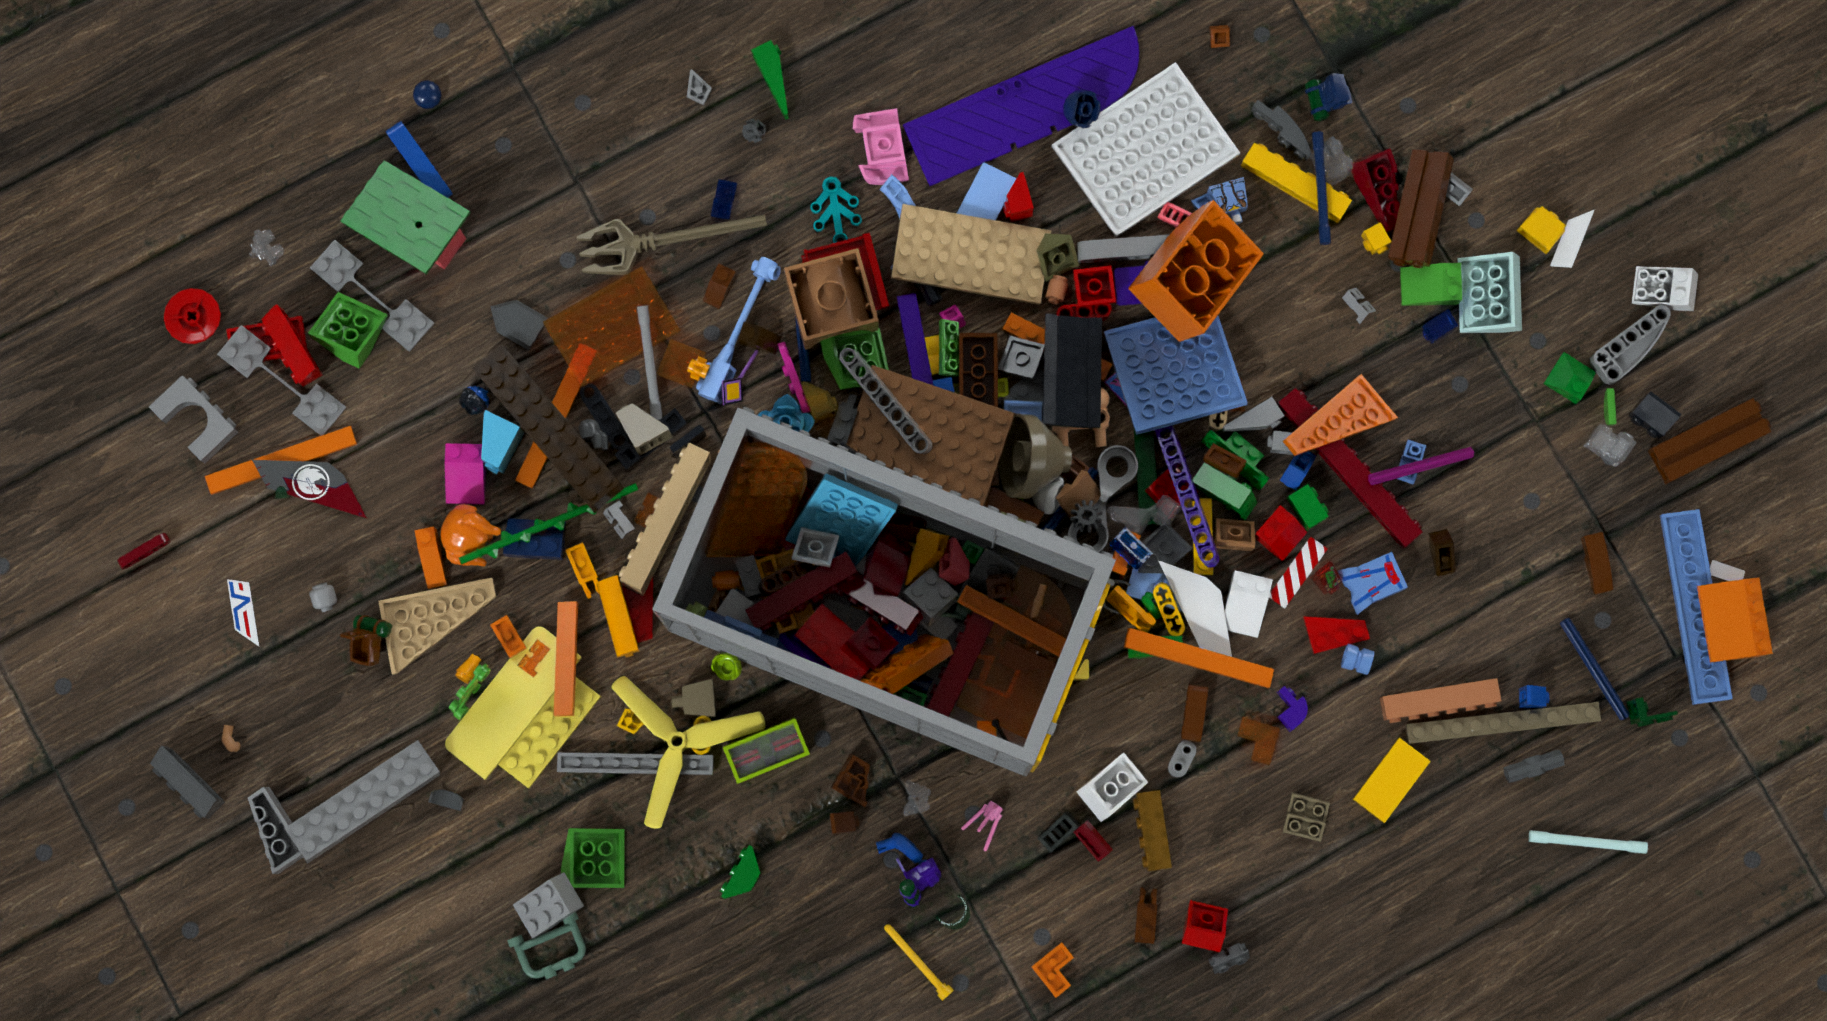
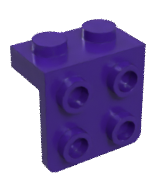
M1145 261L1144 266L1122 267L1114 270L1116 301L1119 306L1142 304L1128 288L1149 261Z

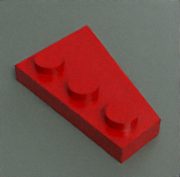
M652 578L644 596L622 587L637 644L653 639L654 578Z
M1303 617L1313 654L1370 639L1365 620Z

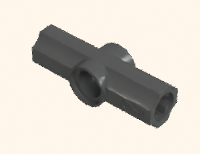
M1554 750L1543 755H1535L1523 759V761L1503 767L1504 775L1508 783L1526 777L1531 778L1544 774L1545 771L1564 766L1565 764L1560 750Z

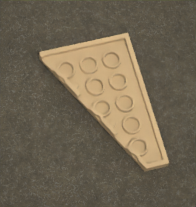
M493 578L380 600L381 618L392 624L391 633L385 638L392 675L398 674L494 600L497 596Z

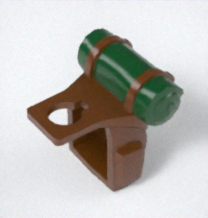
M357 615L353 621L354 629L340 633V637L351 640L349 644L350 661L366 666L376 665L379 663L381 637L386 638L390 635L392 624L367 615Z

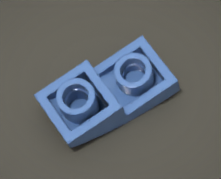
M1407 440L1399 466L1422 460L1426 445ZM1417 473L1397 479L1414 484Z

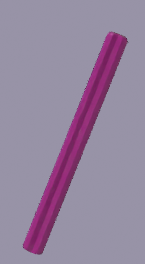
M1467 447L1368 475V481L1371 485L1470 459L1474 457V450L1472 447Z

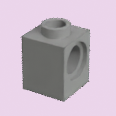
M1273 431L1272 436H1268L1267 447H1270V453L1293 455L1282 442L1291 432Z

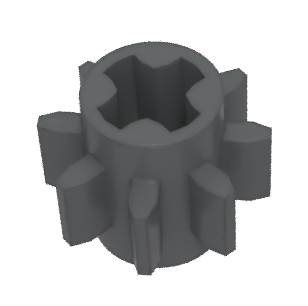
M759 119L746 121V125L742 129L744 138L749 140V142L754 141V143L762 141L761 137L765 136L766 132L765 125Z

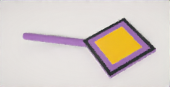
M758 350L754 351L738 378L722 381L723 405L743 402L742 378L758 354Z

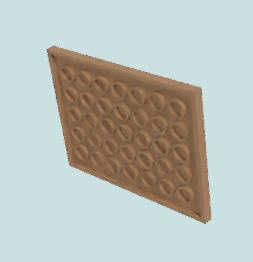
M872 365L871 368L931 440L932 450L927 454L916 453L864 390L847 445L866 455L873 462L879 460L885 463V467L889 469L899 468L905 471L904 475L912 477V475L919 476L924 479V483L929 485L936 483L941 485L944 491H956L962 494V498L967 500L969 498L980 501L981 506H985L1016 413ZM876 381L872 382L870 385V389L872 392L875 391L878 387ZM885 396L882 399V404L887 406L890 399L888 396ZM897 411L894 414V419L898 421L902 417L901 411ZM912 425L906 429L907 435L910 436L914 432ZM924 440L918 443L919 450L925 449L926 443Z

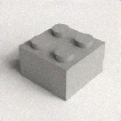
M929 568L903 591L901 600L918 609L923 616L922 621L929 627L956 603L958 593L944 579L940 578L932 568Z

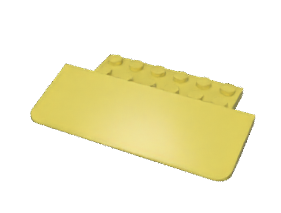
M535 627L523 641L527 649L506 662L446 739V749L485 780L499 765L530 789L601 698L599 694L576 677L574 716H554L557 637L543 627ZM578 653L576 655V665L582 658Z

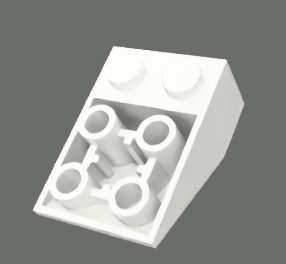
M1636 266L1632 304L1650 307L1664 305L1670 310L1694 311L1698 273L1693 268Z

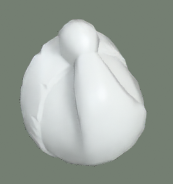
M1061 477L1056 478L1032 496L1033 503L1044 514H1053L1060 506L1056 497L1064 487V481Z

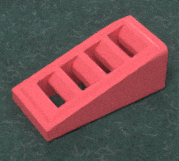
M1168 202L1163 206L1158 218L1176 228L1184 216L1187 218L1192 213ZM1170 208H1171V209H1173V211H1172V213L1170 214V216H1169V218H1168V217H1166V215L1168 214V212H1169V210H1170ZM1177 212L1180 213L1176 221H1174L1173 219Z

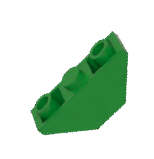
M749 845L747 848L744 847L739 855V858H741L739 864H734L729 873L732 876L729 883L725 881L720 890L723 893L722 898H731L753 890L761 875V871L752 846Z

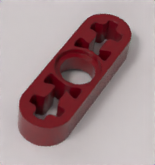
M161 533L123 555L117 562L122 570L127 569L167 546L171 540L167 533Z

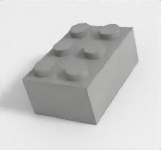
M565 873L549 879L513 904L532 939L547 932L584 907Z

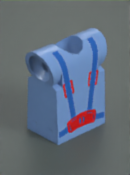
M1392 552L1358 567L1337 571L1343 585L1351 591V603L1357 615L1372 603L1401 592L1408 587Z

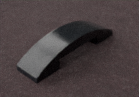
M675 408L660 419V422L668 427L672 436L687 424ZM629 443L614 455L627 470L653 453L664 443L642 455L638 454L633 443Z

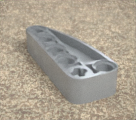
M1657 306L1590 357L1591 367L1605 384L1612 385L1630 372L1652 349L1670 318L1671 312L1667 306ZM1657 311L1663 314V319H1659L1656 316ZM1641 323H1646L1649 326V330H1644L1641 327ZM1626 334L1633 335L1634 341H1629L1626 338ZM1611 345L1618 346L1619 352H1614L1611 349ZM1602 357L1603 361L1598 362L1597 358ZM1608 371H1613L1616 374V378H1610Z

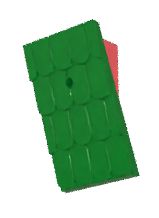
M383 161L372 178L366 183L364 189L356 197L349 210L345 212L340 222L427 275L435 263L445 269L465 242L466 237L460 227L471 212L392 164Z

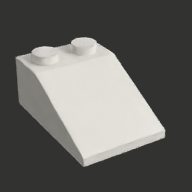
M1236 570L1233 572L1224 609L1228 631L1258 638L1273 579Z
M1123 752L1076 792L1100 822H1102L1143 788L1148 781Z

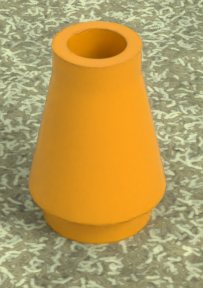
M471 654L456 670L455 676L468 684L474 678L473 672L481 659Z

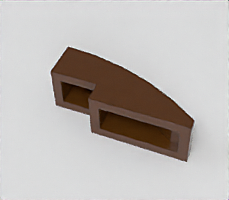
M1603 532L1583 536L1581 541L1586 556L1584 560L1594 595L1612 591L1611 567Z

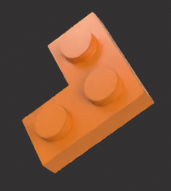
M1062 942L1031 966L1055 998L1071 986L1059 971L1074 958Z

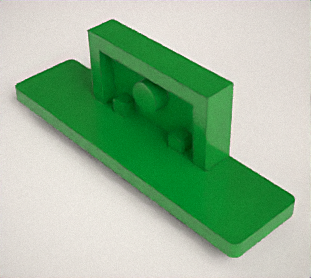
M1212 430L1207 433L1202 443L1209 449L1214 443L1247 460L1246 466L1240 474L1257 489L1261 490L1269 480V477L1256 467L1264 455L1236 431L1226 442Z

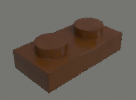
M1214 443L1203 457L1204 462L1236 479L1246 466L1247 461Z

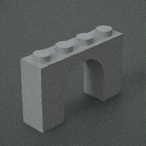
M182 375L149 408L164 423H167L184 407L190 405L203 407L208 417L207 427L188 448L205 464L238 433L235 429L237 425L229 417L225 419L221 415L224 411L217 404L213 406L209 402L211 398L203 390L199 392L195 388L198 385L192 378L186 379Z

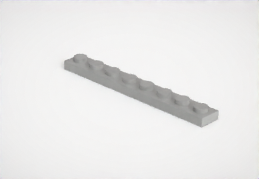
M558 752L557 772L657 774L660 760L664 754ZM682 755L683 766L680 772L681 775H713V755Z

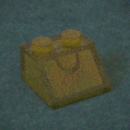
M801 382V387L812 417L815 420V425L835 418L836 411H838L835 396L831 397L828 391L810 383Z

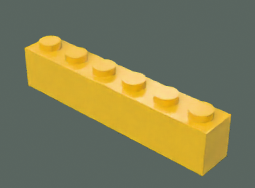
M1254 143L1244 158L1241 167L1318 212L1316 176L1310 172H1303L1295 163L1286 162L1280 154L1271 153L1263 144ZM1326 182L1328 218L1339 223L1352 200L1349 199L1346 193L1342 191L1337 192L1333 189L1332 185Z

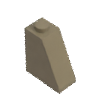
M633 403L623 406L619 411L615 412L639 455L673 438L666 425Z

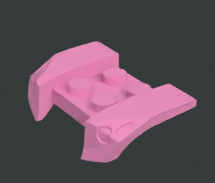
M897 108L854 115L853 129L856 133H863L868 165H859L865 181L872 185H883L891 174L900 182L909 181Z

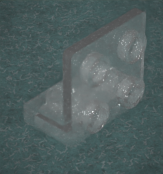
M1334 136L1329 138L1326 146H1324L1326 182L1332 186L1346 179L1353 169L1352 159L1349 155H1345L1341 142L1338 139L1336 140ZM1312 153L1310 159L1315 166L1314 153Z

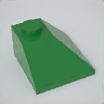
M1563 352L1543 384L1576 404L1584 396L1596 372Z

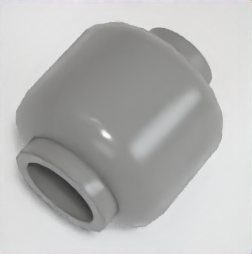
M327 582L313 586V590L309 592L313 607L321 609L322 612L332 610V605L337 603L333 586L327 585Z

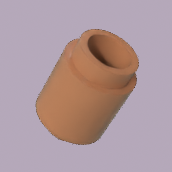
M1053 275V278L1050 279L1045 295L1049 303L1059 305V302H1064L1068 288L1067 278Z

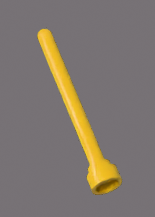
M890 924L884 926L885 931L936 987L937 996L942 1001L954 991L950 985L943 984Z

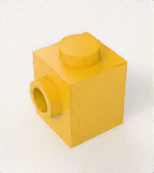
M1381 223L1368 228L1362 233L1363 245L1372 255L1377 252L1382 254L1389 249L1388 246L1391 240Z

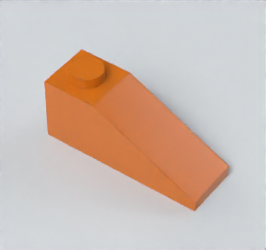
M429 527L415 530L417 547L428 589L447 586L437 529Z

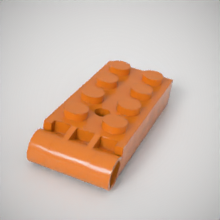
M923 634L912 644L905 645L903 650L890 655L875 670L872 669L866 673L865 677L867 679L862 678L859 681L894 694L954 653L949 640Z

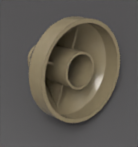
M1016 414L998 465L999 481L1002 490L1008 497L1029 499L1058 478L1061 473H1067L1070 470L1072 452L1070 447L1063 446V443L1038 417L1028 414Z

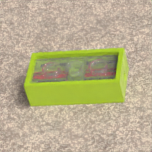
M795 717L723 746L737 784L810 754Z

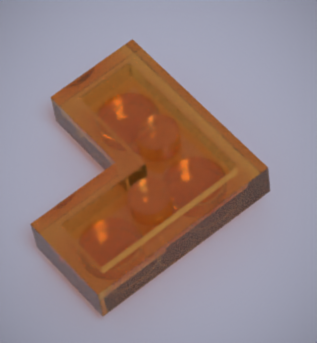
M1242 717L1237 736L1255 741L1250 760L1270 765L1280 728Z

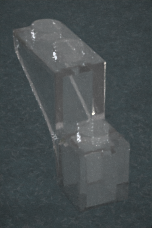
M1162 495L1155 505L1147 509L1110 506L1106 512L1111 514L1110 518L1113 521L1125 524L1126 530L1142 533L1152 517H1154L1153 521L1160 526L1171 525L1182 507L1168 495Z

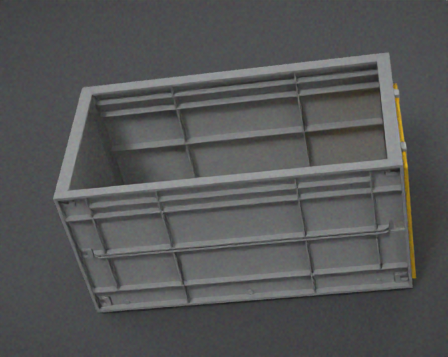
M743 407V409L737 408L652 609L666 629L671 633L720 653L727 652L737 656L740 661L1025 777L1029 772H1034L1041 762L1050 737L1054 734L1057 719L1088 642L1091 641L1094 634V627L1109 588L1115 584L1109 578L1116 559L1112 558L1113 555L1105 551L1101 553L1093 551L1094 547L1088 544L1078 545L1074 543V539L1068 536L1063 538L1056 536V532L1053 530L1036 528L1037 524L1027 520L1025 523L1021 522L1013 514H1001L996 507L988 505L986 508L981 506L980 501L969 498V500L961 497L962 494L956 491L942 490L943 487L936 483H931V485L924 483V479L919 476L912 475V477L904 475L905 471L899 468L889 469L885 467V463L879 460L874 462L867 460L866 455L858 452L852 454L844 446H832L829 444L830 441L818 437V440L810 437L811 434L807 431L800 429L797 432L792 430L791 425L784 422L780 424L775 423L773 418L764 414L761 417L755 415V411L747 407ZM766 459L781 485L796 472L815 490L824 475L829 474L882 498L889 499L898 504L895 513L925 519L927 522L926 529L949 536L948 540L954 537L961 544H965L969 540L983 547L984 550L988 545L991 549L996 550L1020 565L1013 578L1016 579L1017 590L1014 591V594L1022 602L1020 608L1001 600L998 602L1024 615L1029 604L1034 601L1033 598L1038 591L1040 583L1046 582L1059 590L1060 593L1050 609L1042 605L1041 609L1062 623L1063 628L1058 634L1067 639L1060 657L1027 640L1026 649L1029 650L1030 647L1040 651L1041 656L1047 658L1049 655L1058 659L1055 669L1016 670L1007 692H1001L986 686L985 681L996 656L979 654L978 658L984 661V665L978 679L975 681L967 679L950 716L947 717L839 673L833 668L829 669L685 609L689 603L693 605L695 601L708 608L715 591H717V587L713 588L712 576H715V572L728 570L736 572L738 571L736 560L754 555L758 545L747 536V533L755 523L746 515L736 481L754 468L756 464ZM790 528L782 531L781 535H785ZM812 564L813 570L819 567V565ZM970 565V569H969V572H970V573H971L972 569L974 568V567H972L971 565ZM800 567L802 573H807L805 568ZM739 575L740 587H736L734 590L747 598ZM962 582L961 584H959V585L957 586V588H956V592H957V593H958L959 590L961 589V587H962V585L964 584V582ZM835 593L825 594L823 599L815 604L812 602L814 611L823 603L848 626L855 610L863 611L862 606L857 605L856 607L847 601V597L844 595L839 597ZM762 595L750 600L756 604L767 596ZM948 609L945 613H953V610ZM876 616V622L882 627L883 623L878 620V616ZM955 618L957 621L955 624L958 627L947 639L953 650L958 645L955 640L959 632H964L966 625H964L965 619ZM776 623L772 625L773 628L764 633L775 639L780 636ZM919 625L916 627L918 637L928 634ZM1000 626L997 638L993 640L992 644L1000 645L1008 629ZM888 654L881 663L886 661L890 655ZM947 658L924 673V675L933 679L926 694L928 695L926 701L929 703L932 699L930 692L934 684L938 685L941 680L938 675L942 667H947L949 663ZM999 719V725L1008 741L1002 739L997 728L996 736L977 729V721Z

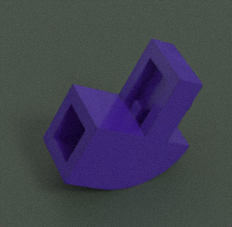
M1284 686L1276 693L1289 708L1277 718L1291 732L1306 718L1308 706L1303 696L1296 700V694L1291 688L1287 689Z

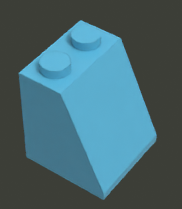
M487 410L484 412L481 460L489 471L495 474L499 471L504 474L525 433L519 426Z

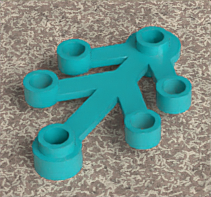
M827 177L822 184L823 192L810 205V209L814 214L820 213L822 210L821 205L830 196V205L819 220L814 222L813 228L816 232H822V229L825 228V223L833 215L835 228L833 243H836L839 238L848 240L847 235L842 230L840 213L848 218L853 226L861 225L862 218L859 214H854L840 204L837 195L848 201V205L851 208H856L859 205L858 197L852 196L843 190L839 179L836 177ZM834 184L835 188L829 189L828 185ZM855 199L857 203L855 205L850 204V200ZM818 205L820 208L815 211L812 207ZM858 217L860 221L854 223L853 218ZM821 223L823 226L821 229H817L815 225Z

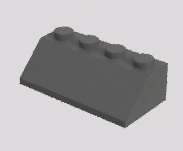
M166 746L159 748L150 763L154 767L152 771L160 778L163 776L167 780L166 785L173 791L177 790L181 794L179 798L187 805L190 803L195 808L193 812L199 818L209 819L225 801L172 748Z

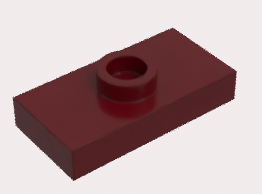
M1088 820L1073 832L1098 862L1113 850Z

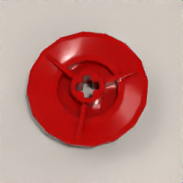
M190 288L182 290L174 295L165 307L164 322L166 329L173 338L182 343L197 344L204 342L214 335L220 324L221 312L219 304L211 294L202 289ZM191 314L197 317L195 321L191 319Z

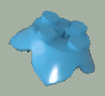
M788 394L779 398L774 403L771 411L764 410L758 414L760 417L762 414L773 418V422L778 424L781 422L787 423L792 426V430L797 432L800 429L810 432L815 422L812 415L801 412L798 402Z

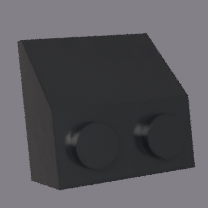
M1650 391L1640 399L1628 416L1632 418L1631 421L1635 425L1644 427L1650 436L1659 439L1665 435L1682 414Z

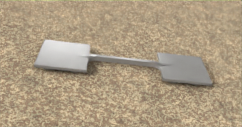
M334 240L313 263L310 269L338 292L349 281L358 285L389 311L390 317L384 323L382 329L410 352L434 325V322L406 299L395 310L387 307L355 280L354 275L363 263Z
M241 325L217 355L246 378L250 376L255 368H264L301 398L300 404L292 414L319 435H324L346 409V406L317 384L306 395L296 391L264 366L263 359L271 348Z

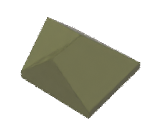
M1045 233L1037 249V255L1044 280L1048 281L1053 278V275H1061L1079 266L1071 235Z

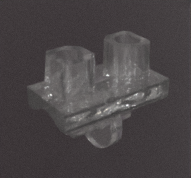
M259 229L254 231V243L250 245L253 250L250 252V256L252 258L258 257L260 261L266 258L270 266L275 265L277 259L284 254V249L280 244L273 247L270 246L269 242L275 238L270 229L262 232Z

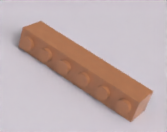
M1496 678L1382 696L1380 702L1384 721L1389 720L1390 723L1401 722V718L1408 717L1409 720L1420 719V715L1427 714L1428 717L1439 716V712L1447 711V714L1458 713V709L1466 708V711L1477 710V706L1485 705V708L1496 707V703L1501 702L1498 679Z

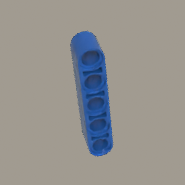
M401 121L385 131L423 184L447 198L453 195Z

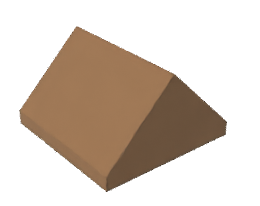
M1216 518L1214 535L1216 548L1253 551L1255 548L1254 522Z

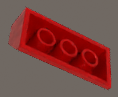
M278 304L273 306L261 319L264 323L262 328L267 336L271 335L274 341L271 343L277 352L280 351L283 355L281 360L285 367H290L293 373L290 375L294 382L304 387L323 376L286 312Z
M823 603L795 634L798 639L839 673L860 680L870 668L845 644L855 631Z

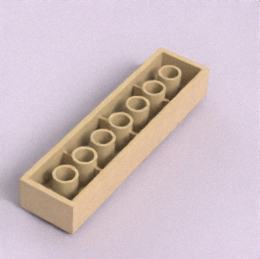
M691 443L687 447L684 446L679 455L681 459L678 464H674L671 470L672 477L670 481L667 480L662 488V491H664L661 498L658 497L653 508H655L653 515L649 514L646 519L645 531L640 532L636 542L638 544L636 549L630 551L627 558L629 562L626 567H622L619 573L622 586L644 596L711 462L710 452Z

